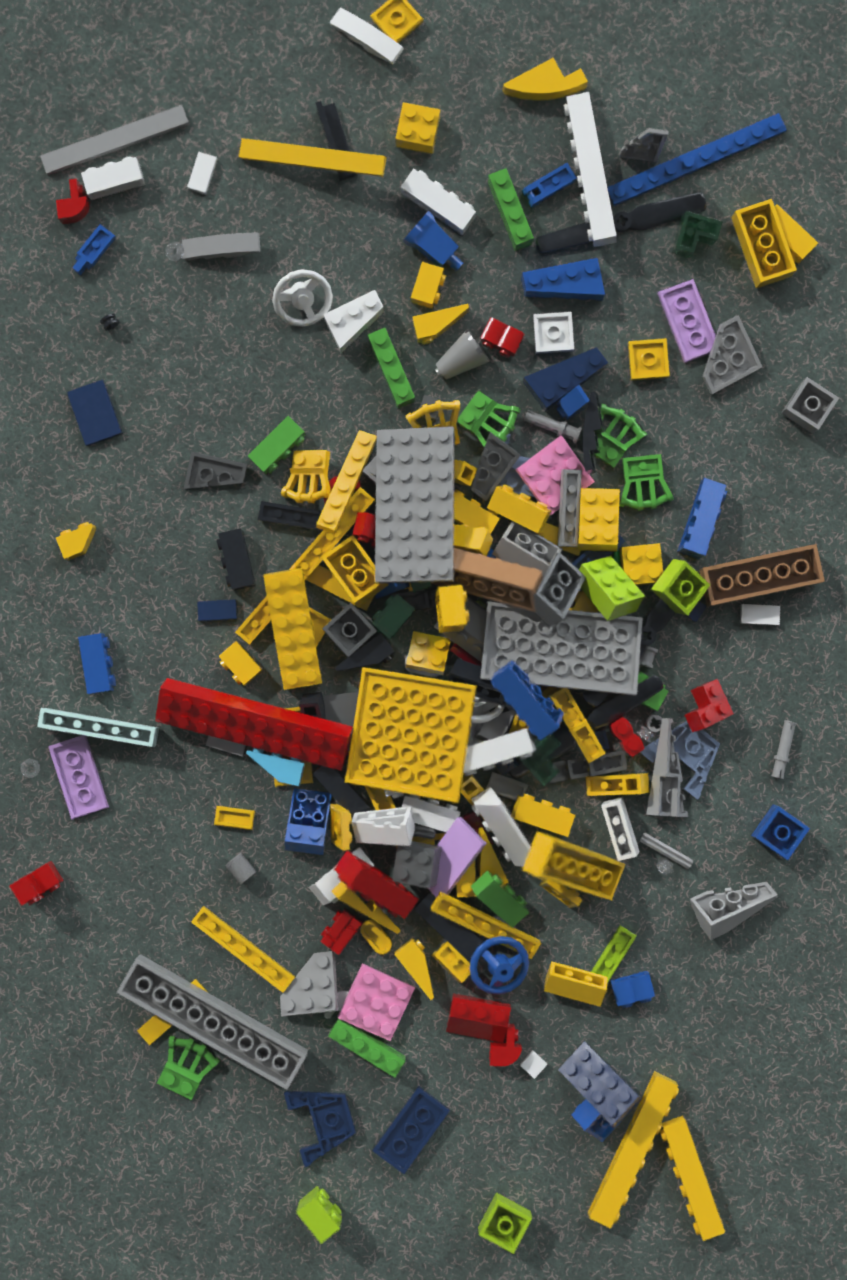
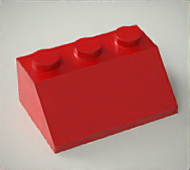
M453 993L446 1032L503 1043L508 1027L511 1006L508 1003Z

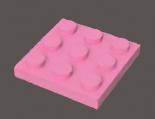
M562 435L515 469L537 501L546 504L547 508L552 510L549 516L560 507L561 469L582 470L581 488H587L594 483V480L585 471L584 466Z
M362 963L337 1017L391 1041L415 987Z

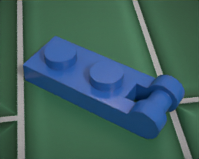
M565 163L526 186L522 193L524 196H527L529 199L528 203L533 208L543 200L574 183L577 178L568 163ZM536 189H538L540 193L537 196H535V194L533 193V191H535Z

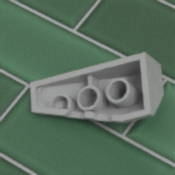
M650 128L643 131L622 147L619 157L657 162L669 131Z
M767 882L744 885L742 890L732 891L731 887L725 888V892L714 894L713 890L706 891L691 898L690 902L700 927L712 940L728 933L776 899L778 895Z

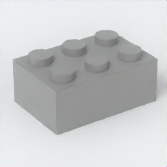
M512 521L492 555L505 562L517 563L528 568H536L542 571V576L544 577L556 553H561L562 548L532 530Z

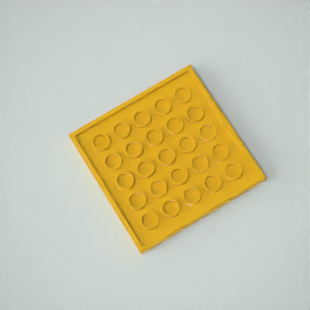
M362 667L345 783L459 803L477 686Z

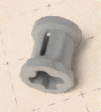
M646 646L639 660V665L653 668L652 663L655 653H658V649Z

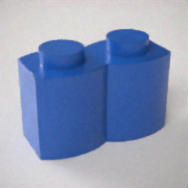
M648 971L610 981L616 1004L622 1008L630 1007L636 1001H640V1003L649 1002L655 996Z

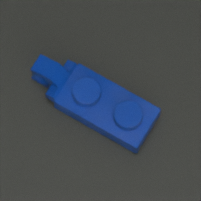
M100 224L77 252L75 258L77 262L72 267L73 270L80 276L86 268L90 270L116 239V236Z

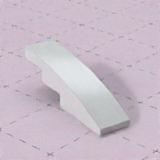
M342 8L338 10L330 21L333 28L345 33L350 40L362 45L367 52L391 64L396 61L404 50L401 45L386 34Z

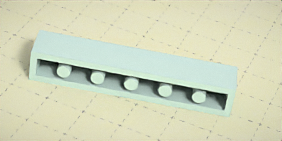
M50 708L40 709L37 726L150 747L156 746L159 727Z

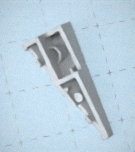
M662 718L646 815L688 817V812L684 811L683 801L686 799L685 794L681 793L680 782L683 780L678 752H675L673 743L676 741V736L672 735L671 730L673 719Z

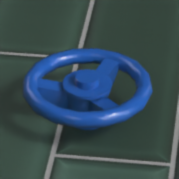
M498 936L488 939L477 947L471 957L469 967L471 979L480 990L488 994L501 995L511 992L522 983L527 975L529 967L528 953L519 941L511 937ZM497 944H508L514 947L519 954L508 958L504 954L493 955L487 949ZM481 955L488 962V970L493 975L490 986L483 983L478 976L477 964ZM522 963L521 971L516 979L508 985L501 986L513 977L514 971Z

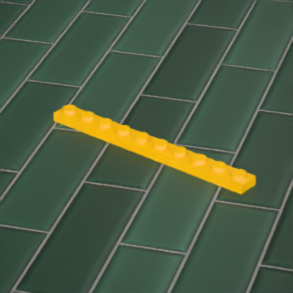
M360 487L351 497L335 534L323 530L289 570L302 568L305 581L323 560L321 557L331 551L356 522L357 513L365 512L375 499ZM267 596L235 632L249 645L271 621Z

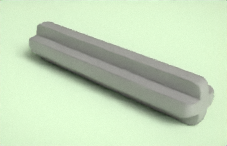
M647 833L642 834L640 842L687 869L693 864V860Z

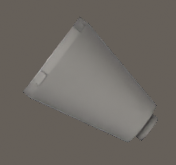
M468 329L436 363L437 368L435 371L440 378L444 377L447 380L489 362L487 355L479 343L473 339L475 337Z

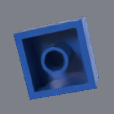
M772 805L751 836L781 858L788 860L810 828L781 807Z

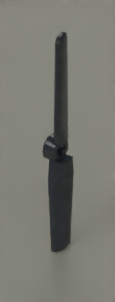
M699 192L640 205L628 213L620 211L613 218L615 231L622 233L628 229L646 230L706 210V199L704 194ZM620 218H622V220L624 221L626 220L624 226H622L621 223H617L619 222ZM584 222L539 236L536 239L537 247L541 253L593 242L588 239L587 230L590 229V225Z
M662 599L649 612L642 626V633L648 632V639L643 640L644 635L641 633L640 658L645 647L654 643L656 633L664 629L675 614ZM585 690L582 696L587 703L597 707L609 693Z
M653 675L637 684V695L620 694L598 706L589 716L584 717L593 731L608 726L663 690V683L658 676ZM567 726L557 729L535 744L536 750L531 752L532 756L523 759L517 756L515 759L519 765L509 771V774L515 780H518L572 750L577 743Z

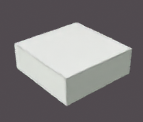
M534 1050L520 1063V1066L534 1079L548 1065Z

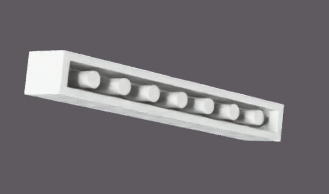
M589 92L567 96L564 112L565 116H569L570 122H567L568 133L573 135V140H570L572 152L576 151L577 156L574 158L575 169H579L580 172L577 180L578 186L583 188V193L580 194L582 205H586L587 209L584 212L585 223L590 225V229L587 230L588 239L593 241L594 247L616 243V231Z
M529 728L468 746L464 767L465 775L477 773L476 769L481 767L484 770L494 768V763L502 761V765L513 762V757L520 756L523 759L532 756L531 752L535 751L536 748ZM384 790L386 797L392 795L393 799L404 795V793Z

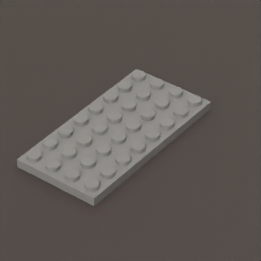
M454 427L377 430L375 582L454 581Z
M488 602L480 679L491 680L497 670L513 660L529 676L530 684L637 695L643 618L621 616L607 621L601 613L568 610L563 620L549 626L536 612L503 603Z

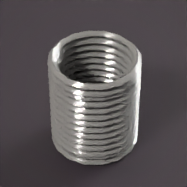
M239 853L225 865L240 884L256 873L253 866L250 865L242 853Z

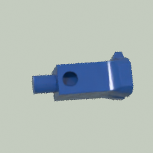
M430 211L423 216L402 241L406 245L416 248L438 267H441L446 262L457 271L463 264L454 254L459 246L436 223Z

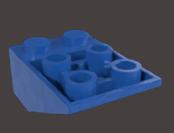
M294 788L285 836V850L318 855L324 854L332 796L330 793Z

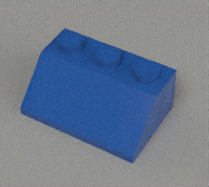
M641 1098L615 1127L611 1126L586 1099L576 1107L572 1116L586 1132L603 1142L641 1101Z

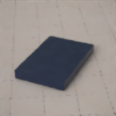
M103 379L67 392L86 446L123 434Z

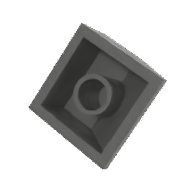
M352 603L346 606L322 628L348 657L377 633V630Z

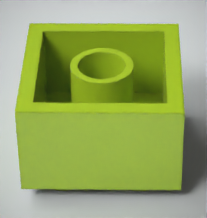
M673 559L651 590L675 613L688 616L710 584L686 561Z
M316 1186L299 1201L296 1213L322 1244L340 1229L342 1211L336 1204L333 1205L328 1200L330 1197L323 1188L320 1190Z
M496 1192L478 1226L479 1235L514 1254L532 1220L531 1211Z

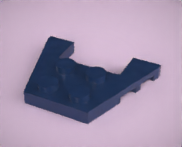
M284 1092L288 1110L306 1105L309 1106L319 1143L300 1148L304 1167L309 1166L313 1161L322 1157L333 1147L338 1146L356 1133L345 1093Z

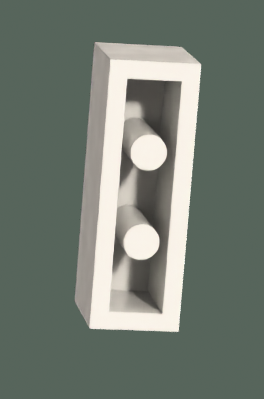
M126 157L116 163L108 162L103 167H91L81 173L87 195L91 200L145 185L136 157Z
M409 794L404 797L402 807L411 806L414 822L447 832L457 817H460L461 812L457 810V806L447 804L446 807L441 806L438 800L428 798V801L420 799L421 796Z
M619 797L604 801L601 807L618 861L637 857L640 851L624 798Z

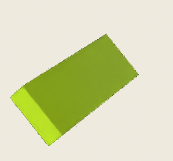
M619 925L591 972L608 977V983L637 935Z

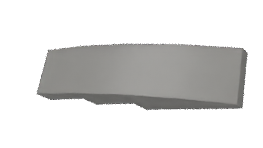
M258 232L222 234L182 240V256L184 260L212 259L223 256L231 258L260 252V235Z

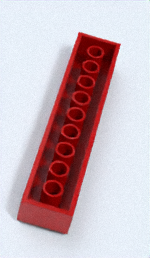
M167 678L160 687L155 721L337 770H342L353 730V727L170 678Z

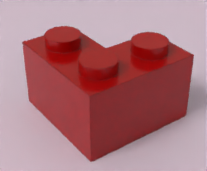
M718 679L704 683L691 690L698 708L684 716L691 731L695 732L734 714Z
M52 861L32 873L25 875L9 887L21 906L27 903L30 906L43 899V893L49 890L52 893L60 888L59 883L64 880Z

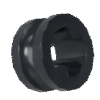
M114 313L106 315L100 320V323L104 325L105 331L119 325L120 322L115 319L116 315Z

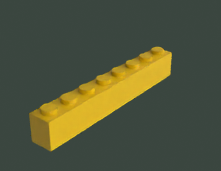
M654 1071L588 1210L590 1219L610 1229L613 1223H617L620 1216L619 1210L621 1206H625L628 1200L627 1193L636 1183L637 1177L635 1176L638 1170H642L645 1164L644 1157L653 1147L654 1142L652 1140L655 1134H659L662 1128L661 1121L663 1117H667L670 1111L669 1104L678 1094L679 1088L676 1081Z

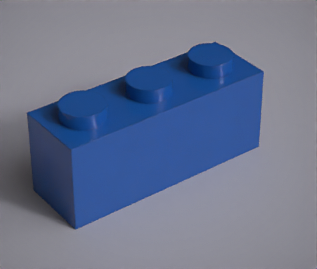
M103 633L78 637L87 694L113 691V686H116L115 676L111 675L110 667H113L112 657L108 656L107 648H110L108 637H105Z

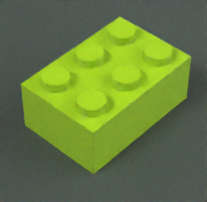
M611 556L584 563L579 569L586 577L581 586L582 591L607 621L636 612L645 597Z

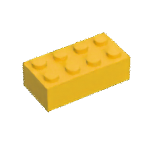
M772 199L736 210L731 219L755 287L759 288L792 277L797 269Z

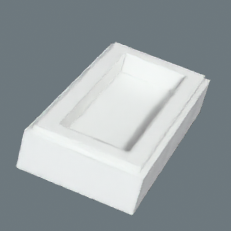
M198 152L187 186L189 190L207 194L217 157Z
M741 604L740 623L779 625L780 606Z

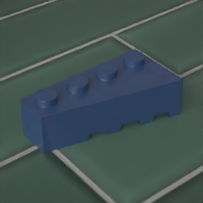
M596 347L525 376L523 383L546 412L576 386H581L606 368L608 362Z

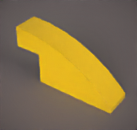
M551 58L504 83L503 93L508 96L528 100L557 99L586 89L588 80L581 68L564 77L554 58Z

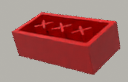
M348 850L334 868V871L339 875L337 878L345 883L349 890L354 893L356 891L360 892V896L367 901L373 900V903L381 909L385 907L394 917L399 915L405 919L418 901L400 882L392 881V877Z

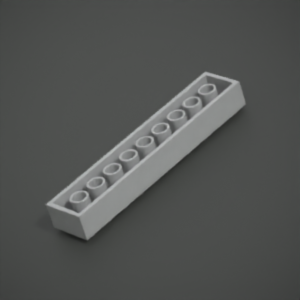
M141 954L135 959L117 991L123 997L286 1090L307 1056L308 1049Z

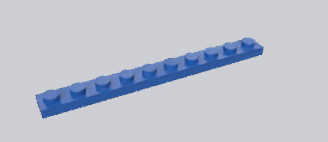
M775 114L607 187L609 198L613 206L619 205L785 133L787 129L780 114Z

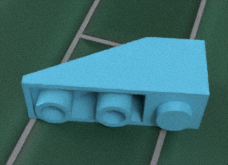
M254 747L252 751L247 750L246 754L279 782L300 786L305 767L304 762L292 757L290 759L282 758L283 755L271 752V755L264 754V750Z

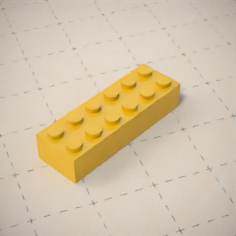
M297 568L264 574L284 690L322 684L303 569Z
M537 832L523 870L537 877L612 900L626 864Z

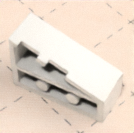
M373 290L323 314L325 322L341 353L384 313V308L376 291Z
M410 806L354 813L352 827L356 843L410 846L415 831V822Z
M360 847L352 852L357 857L374 866ZM334 868L309 887L322 905L328 904L331 901L334 904L339 900L331 892L341 882L337 878L339 875L334 871Z

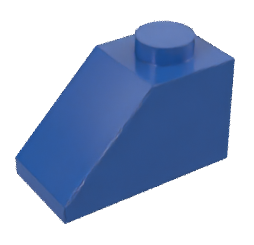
M578 385L558 401V408L556 410L562 418L565 417L569 420L584 410L590 400L580 385Z

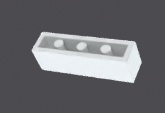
M413 169L401 185V193L463 235L476 216L474 207L469 203L464 204L455 193H448L439 182H433L428 179L427 174L423 171Z

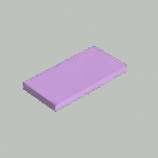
M694 279L658 292V297L684 363L710 354L716 335Z
M81 735L48 746L71 820L108 808L109 805L87 736Z
M457 817L437 845L442 847L437 884L428 888L435 897L438 896L440 891L449 895L487 844L462 817Z

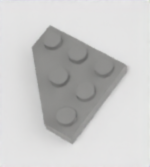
M739 315L719 325L702 376L710 394L762 368Z
M335 952L314 953L280 996L282 1017L338 1011Z

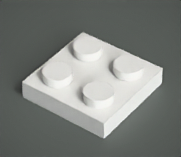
M572 312L533 315L536 354L574 351Z

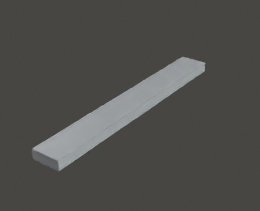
M180 105L46 153L40 157L47 175L184 127L189 125L183 106Z

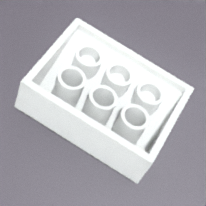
M490 786L471 799L474 803L472 809L477 816L482 815L484 818L482 824L488 832L492 830L494 833L492 839L498 847L502 845L505 850L502 854L508 862L512 860L515 866L524 867L531 846Z

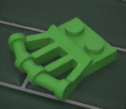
M478 391L458 417L457 423L474 434L482 446L485 447L486 441L480 431L484 429L488 433L491 432L505 442L509 432H513L515 429L517 414H520L521 409L516 406L498 404ZM498 410L510 413L508 421H505L494 412ZM491 418L504 428L501 432H498L487 425V421Z
M601 404L602 421L604 414L615 416L606 431H604L605 433L597 434L600 453L593 455L614 468L627 448L644 438L647 433L639 427L635 421L636 418L633 416L629 417L624 413V410L606 407V404ZM620 419L626 425L615 439L609 433ZM631 427L636 437L625 444L621 443L620 441Z
M661 454L622 459L625 485L619 506H628L641 511L643 508L656 509L659 505L674 500L664 480ZM658 480L664 491V495L656 498L654 481ZM648 481L650 500L643 501L641 482ZM631 483H635L637 501L627 498Z
M170 1036L168 1061L157 1084L192 1100L202 1078L220 1062V1059L218 1057L215 1058L206 1048V1045H199L192 1038L179 1039L175 1038V1036ZM175 1046L185 1047L179 1062H174ZM191 1049L197 1052V1056L191 1068L188 1069L182 1065ZM203 1055L210 1064L200 1073H197L195 1069Z

